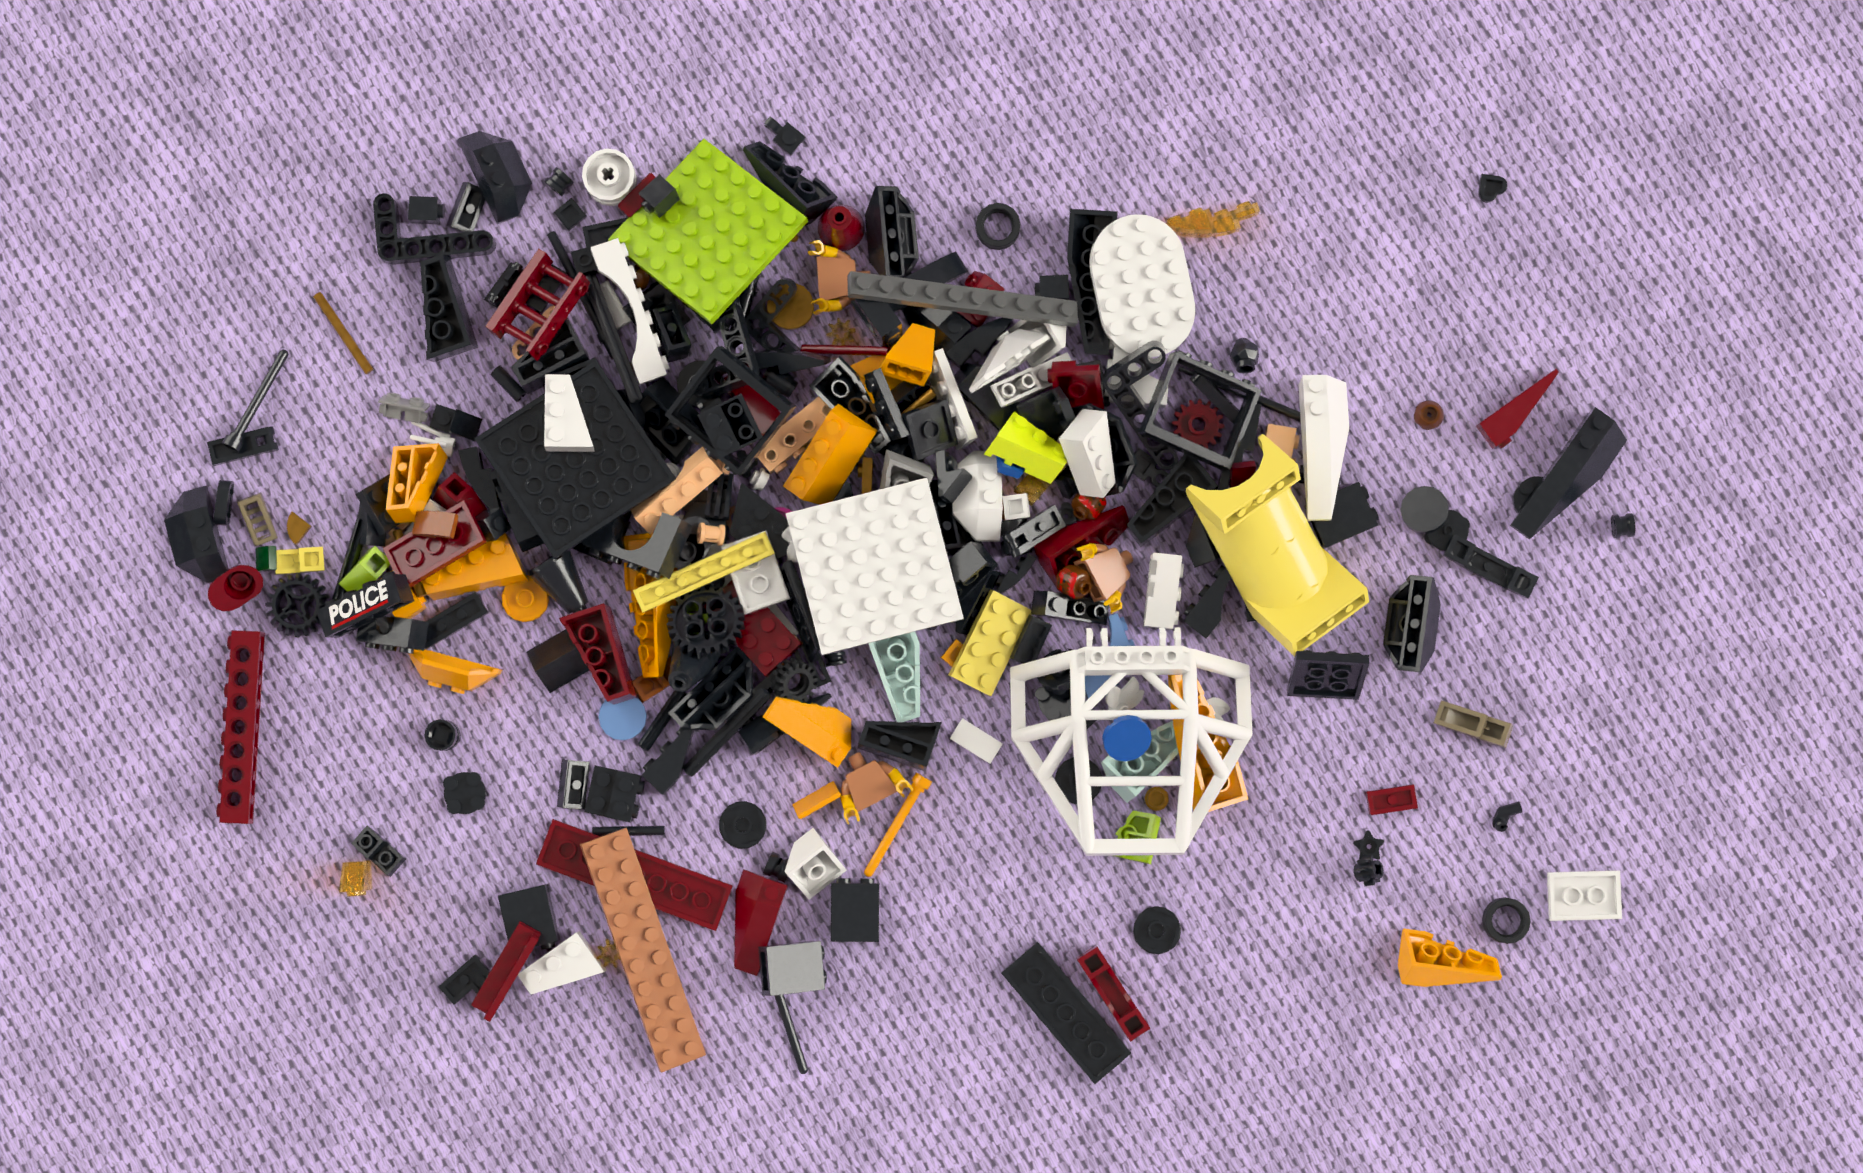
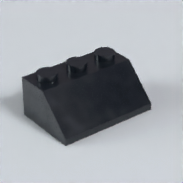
M662 377L647 387L642 393L643 399L639 403L646 419L643 430L650 441L672 463L677 465L697 445L687 438L688 434L684 430L674 428L673 424L669 422V418L665 416L680 393ZM687 403L681 413L706 432L698 417L699 413Z

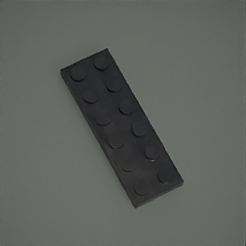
M1038 941L1001 972L1094 1084L1099 1082L1131 1054L1130 1050Z

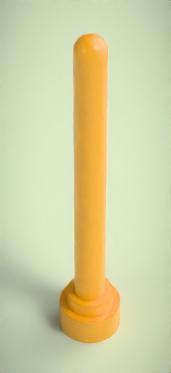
M917 772L911 780L913 782L911 785L913 791H910L865 868L864 875L866 877H871L874 874L921 792L924 793L925 789H929L932 784L931 780L926 779Z

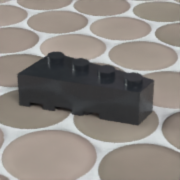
M442 254L420 262L422 293H424L423 315L425 316L426 324L425 340H427L426 360L437 362L478 348L451 258Z
M975 542L966 543L949 559L959 603L998 566L982 544ZM934 626V627H930V628H926V629H928V630H935L938 626Z

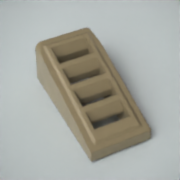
M261 492L237 502L255 547L278 538ZM258 502V507L247 510V505ZM259 511H261L263 514L262 516L256 517L254 519H250L249 516ZM265 520L266 525L254 529L253 524ZM269 529L270 536L265 537L267 535L257 538L256 533Z

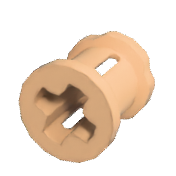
M699 523L697 543L711 542L717 543L718 546L723 545L725 525L710 526L705 525V523Z

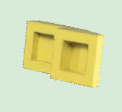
M323 547L276 550L277 570H275V575L324 571Z

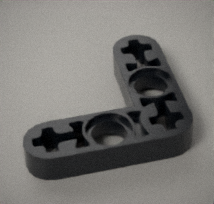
M790 278L778 280L745 318L749 334L766 350L780 349L785 343L786 346L783 349L801 351L798 346L772 323L797 292L796 283ZM787 284L789 286L787 289L789 293L783 294L780 298L776 297L783 290L781 285ZM767 300H772L775 303L776 310L774 313H769L765 309ZM758 319L760 321L758 323L759 327L754 329L752 327V320ZM769 328V330L763 333L761 337L760 333L763 332L762 330ZM772 333L778 337L779 342L777 346H771L768 343L767 338L769 334Z

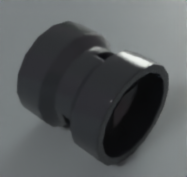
M772 852L763 874L768 876L774 875L779 881L785 883L788 878L785 869L789 858L783 859L779 854Z

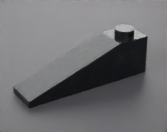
M841 356L835 359L809 385L831 409L840 404L878 430L868 445L874 454H877L892 440L887 435L884 423L858 374Z
M830 693L801 703H814L822 706L832 696ZM763 715L755 719L751 717L738 731L751 752L755 755L785 733L763 718Z

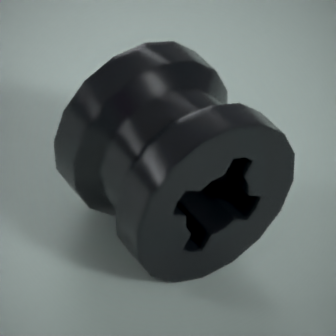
M557 167L553 170V175L544 180L561 197L565 194V189L574 183Z
M1627 513L1625 516H1619L1618 514L1611 516L1613 538H1620L1622 535L1628 537L1635 536V519L1632 513Z

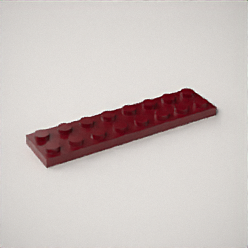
M552 819L536 865L594 886L580 844L601 836ZM634 849L655 909L717 931L733 885Z

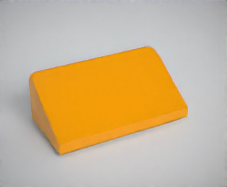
M832 781L792 805L798 818L803 819L840 798L841 793L835 782Z

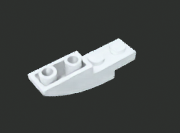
M1068 352L991 385L990 387L1000 407L1017 403L1052 388L1053 384L1048 383L1047 370L1051 369L1052 362L1072 361Z

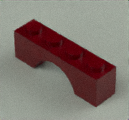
M1097 945L1076 958L1130 1042L1151 1029Z

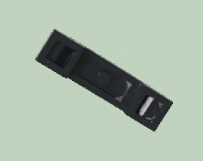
M955 251L905 278L945 284L967 273L968 270ZM888 303L894 313L909 306Z
M1453 534L1443 555L1466 570L1529 599L1539 578L1476 547L1475 544L1456 534Z

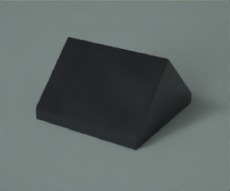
M566 629L527 651L535 673L549 693L590 671Z

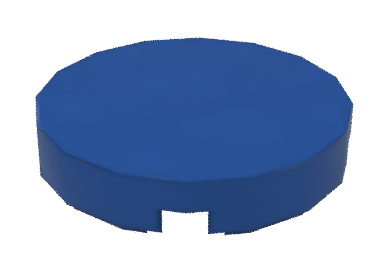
M1121 716L1114 719L1110 726L1108 724L1102 736L1103 746L1109 756L1115 760L1125 762L1135 760L1142 756L1149 748L1152 740L1151 731L1148 725L1138 716Z

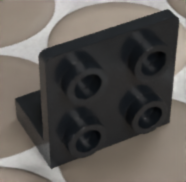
M1060 386L1016 406L1020 416L1024 417L1039 430L1044 431L1049 437L1061 432L1064 433L1075 419L1069 399Z

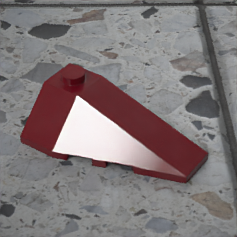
M743 869L735 892L734 968L757 976L760 969L758 947L768 946L788 884Z

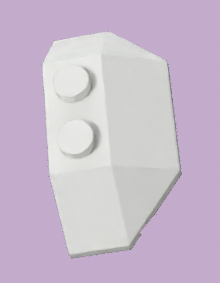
M973 451L957 464V469L963 468L972 475V479L954 503H952V515L971 534L975 541L999 542L1003 510L1002 474L997 472L996 455L992 454L989 457L984 455L986 451Z

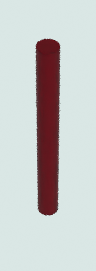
M801 345V351L831 355L886 356L891 350L888 346Z

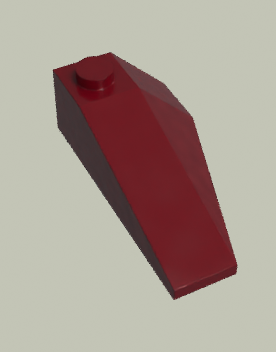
M1121 505L1101 513L1094 520L1085 519L1064 527L1033 546L1040 565L1056 588L1058 572L1067 565H1074V561L1082 558L1081 551H1077L1078 547L1089 543L1112 545L1126 530L1129 523L1126 509Z

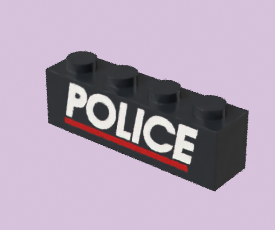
M394 571L387 572L381 575L382 579L378 581L364 583L362 589L358 591H348L343 594V598L339 600L333 599L324 603L325 607L317 610L324 636L339 638L414 602L406 574H395Z

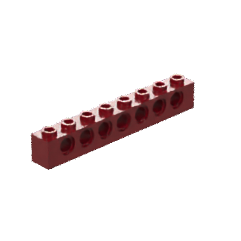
M231 630V635L227 639L230 659L226 661V673L229 674L228 683L224 687L227 707H224L222 715L226 725L225 731L221 734L224 755H221L219 762L220 769H223L222 779H219L218 793H221V803L217 804L216 814L217 817H220L219 823L253 824L265 643L264 632ZM247 649L250 656L247 661L243 662L240 659V653L242 650ZM245 672L248 676V682L241 686L238 678ZM243 696L247 704L244 709L240 710L237 706V700ZM240 720L245 724V730L241 734L235 729L236 723ZM238 744L244 749L243 755L239 758L234 754V748ZM237 768L242 772V778L238 782L232 777L233 771ZM235 792L241 797L240 803L237 806L231 802V796Z

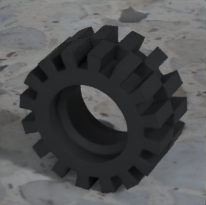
M790 658V661L787 659L783 660L784 665L779 663L777 665L779 670H773L772 672L775 678L771 677L770 681L773 683L771 688L774 690V694L781 698L797 700L799 702L801 700L804 702L808 701L807 695L812 697L814 693L811 690L817 688V685L813 683L818 682V678L814 676L816 675L815 670L800 659ZM797 673L800 674L798 685L793 689H788L790 678Z

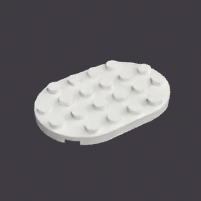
M1128 215L1107 225L1097 237L1090 253V272L1103 329L1111 342L1127 352V354H1131L1150 341L1161 342L1165 348V354L1176 349L1187 338L1195 319V301L1183 246L1176 233L1167 224L1148 215ZM1152 350L1148 356L1150 358L1158 357L1161 355V352Z

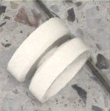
M603 149L596 151L588 157L583 166L582 178L584 185L592 198L602 205H618L637 186V175L632 162L625 154L618 150ZM614 176L612 180H610L608 177Z

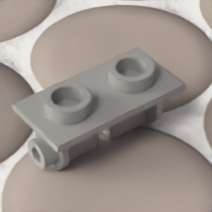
M387 393L378 400V403H382L379 407V413L383 414L384 417L401 419L403 411L405 412V421L420 424L427 421L428 413H425V411L430 407V403H424L422 398L412 397L409 400L401 398V395L397 393Z

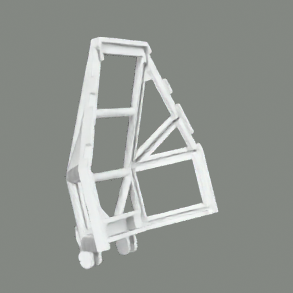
M1180 627L1175 628L1173 631L1175 646H1166L1167 634L1165 628H1159V646H1108L1107 628H1102L1100 632L1101 646L1092 647V628H1086V647L1010 667L1011 739L1020 750L1024 760L1044 791L1049 795L1060 816L1065 820L1086 856L1185 854L1205 816L1252 737L1250 667L1248 664L1181 646ZM1197 668L1235 679L1237 724L1198 714ZM1070 669L1071 715L1026 727L1025 681ZM1112 675L1085 702V676ZM1125 675H1142L1179 710L1091 709ZM1156 675H1182L1183 700ZM1125 715L1138 716L1142 720L1184 719L1180 776L1090 777L1086 720H1114ZM1208 733L1235 739L1223 760ZM1060 735L1043 762L1030 741ZM1072 744L1078 815L1052 777ZM1198 745L1214 772V776L1192 812L1196 750ZM1179 785L1175 838L1095 839L1091 786Z

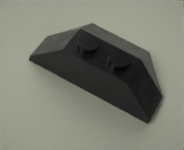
M482 131L458 138L461 149L496 223L499 224L519 216L532 181L513 141Z
M875 186L865 213L869 263L879 275L905 278L909 276L919 260L915 213L907 200L901 195L898 186Z
M1091 403L1072 407L1075 418L1082 409L1105 411ZM1107 412L1115 484L1106 494V496L1124 492L1138 462L1121 418Z
M207 485L184 491L164 519L175 565L202 581L211 583L228 571L229 568L218 526L214 522V511Z
M1410 575L1389 598L1383 646L1397 670L1422 673L1435 651L1441 603L1434 577Z
M736 646L668 712L669 715L682 729L718 731L753 697V662Z

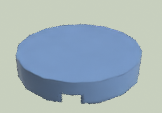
M639 698L615 705L605 700L600 707V726L613 739H632L640 734L646 725L647 713L645 706Z

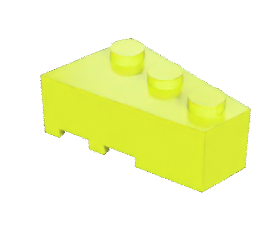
M1016 412L1012 413L984 453V455L989 457L994 454L1005 459L1004 463L1009 466L1013 463L1025 468V473L1050 484L1067 463L1061 444Z

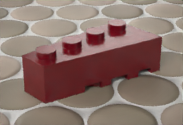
M602 603L560 617L559 620L569 633V637L580 652L584 663L591 671L606 701L615 705L637 698L611 607Z

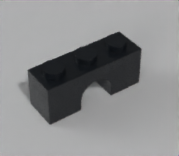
M383 616L358 628L356 641L366 642L365 647L379 649L380 645H382V650L396 652L397 647H400L399 652L414 654V649L422 651L425 649L429 622Z

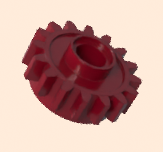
M1198 399L1197 404L1189 400L1188 407L1183 404L1180 406L1182 413L1175 412L1174 414L1178 421H1172L1171 425L1177 427L1173 434L1208 449V443L1213 446L1216 445L1214 437H1222L1218 430L1224 429L1225 425L1219 424V421L1223 419V415H1216L1218 408L1211 409L1210 401L1203 405L1202 399ZM1193 420H1201L1204 423V429L1202 431L1194 430L1192 427Z

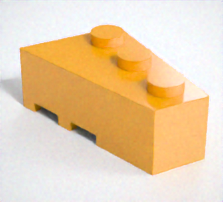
M439 443L393 447L386 511L395 523L415 522L417 511H424L448 459Z

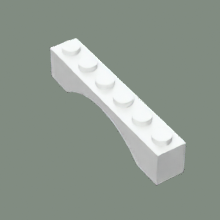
M617 238L591 247L598 272L609 278L620 288L633 310L637 328V341L631 363L639 385L666 376V370L669 369V365L665 355L660 356L658 347H661V343L657 333L652 334L649 325L653 324L649 310L644 311L641 302H644L645 298L641 288L636 289L633 280L637 279L633 265L628 266L625 257L629 256L625 243H620Z

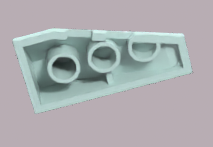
M916 632L868 643L896 721L905 722L920 717V643Z
M1173 721L1151 731L1152 740L1150 746L1137 759L1125 762L1115 760L1108 755L1101 762L1106 776H1157L1179 753ZM1146 786L1111 787L1128 803Z

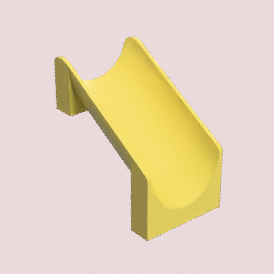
M1261 434L1258 437V441L1263 451V458L1259 469L1250 479L1239 486L1225 490H1205L1190 485L1186 488V494L1252 617L1295 657L1296 651L1305 650L1369 603L1367 587L1324 550L1316 539L1290 489L1292 485L1301 480L1298 464L1269 438Z

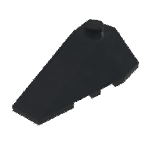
M761 141L744 146L743 151L762 183L807 217L808 223L806 225L813 223L837 200L838 197L822 181L815 177L811 182L800 175L804 169L799 166L785 165L783 163L784 157Z
M910 305L901 309L909 326L915 323L935 329L934 351L943 348L945 355L959 340L971 331L972 326L956 311Z

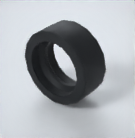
M994 203L981 210L977 216L975 229L977 237L983 245L989 249L1002 250L1015 243L1019 236L1021 223L1019 215L1012 207L1003 203ZM1002 213L1011 220L1012 230L1005 239L993 240L985 233L984 223L991 214Z
M1506 897L1490 902L1485 908L1482 917L1483 928L1487 935L1497 942L1506 944L1516 943L1524 938L1529 931L1531 923L1530 915L1525 905L1518 900ZM1504 906L1512 907L1520 916L1518 929L1509 935L1497 932L1492 923L1495 911Z

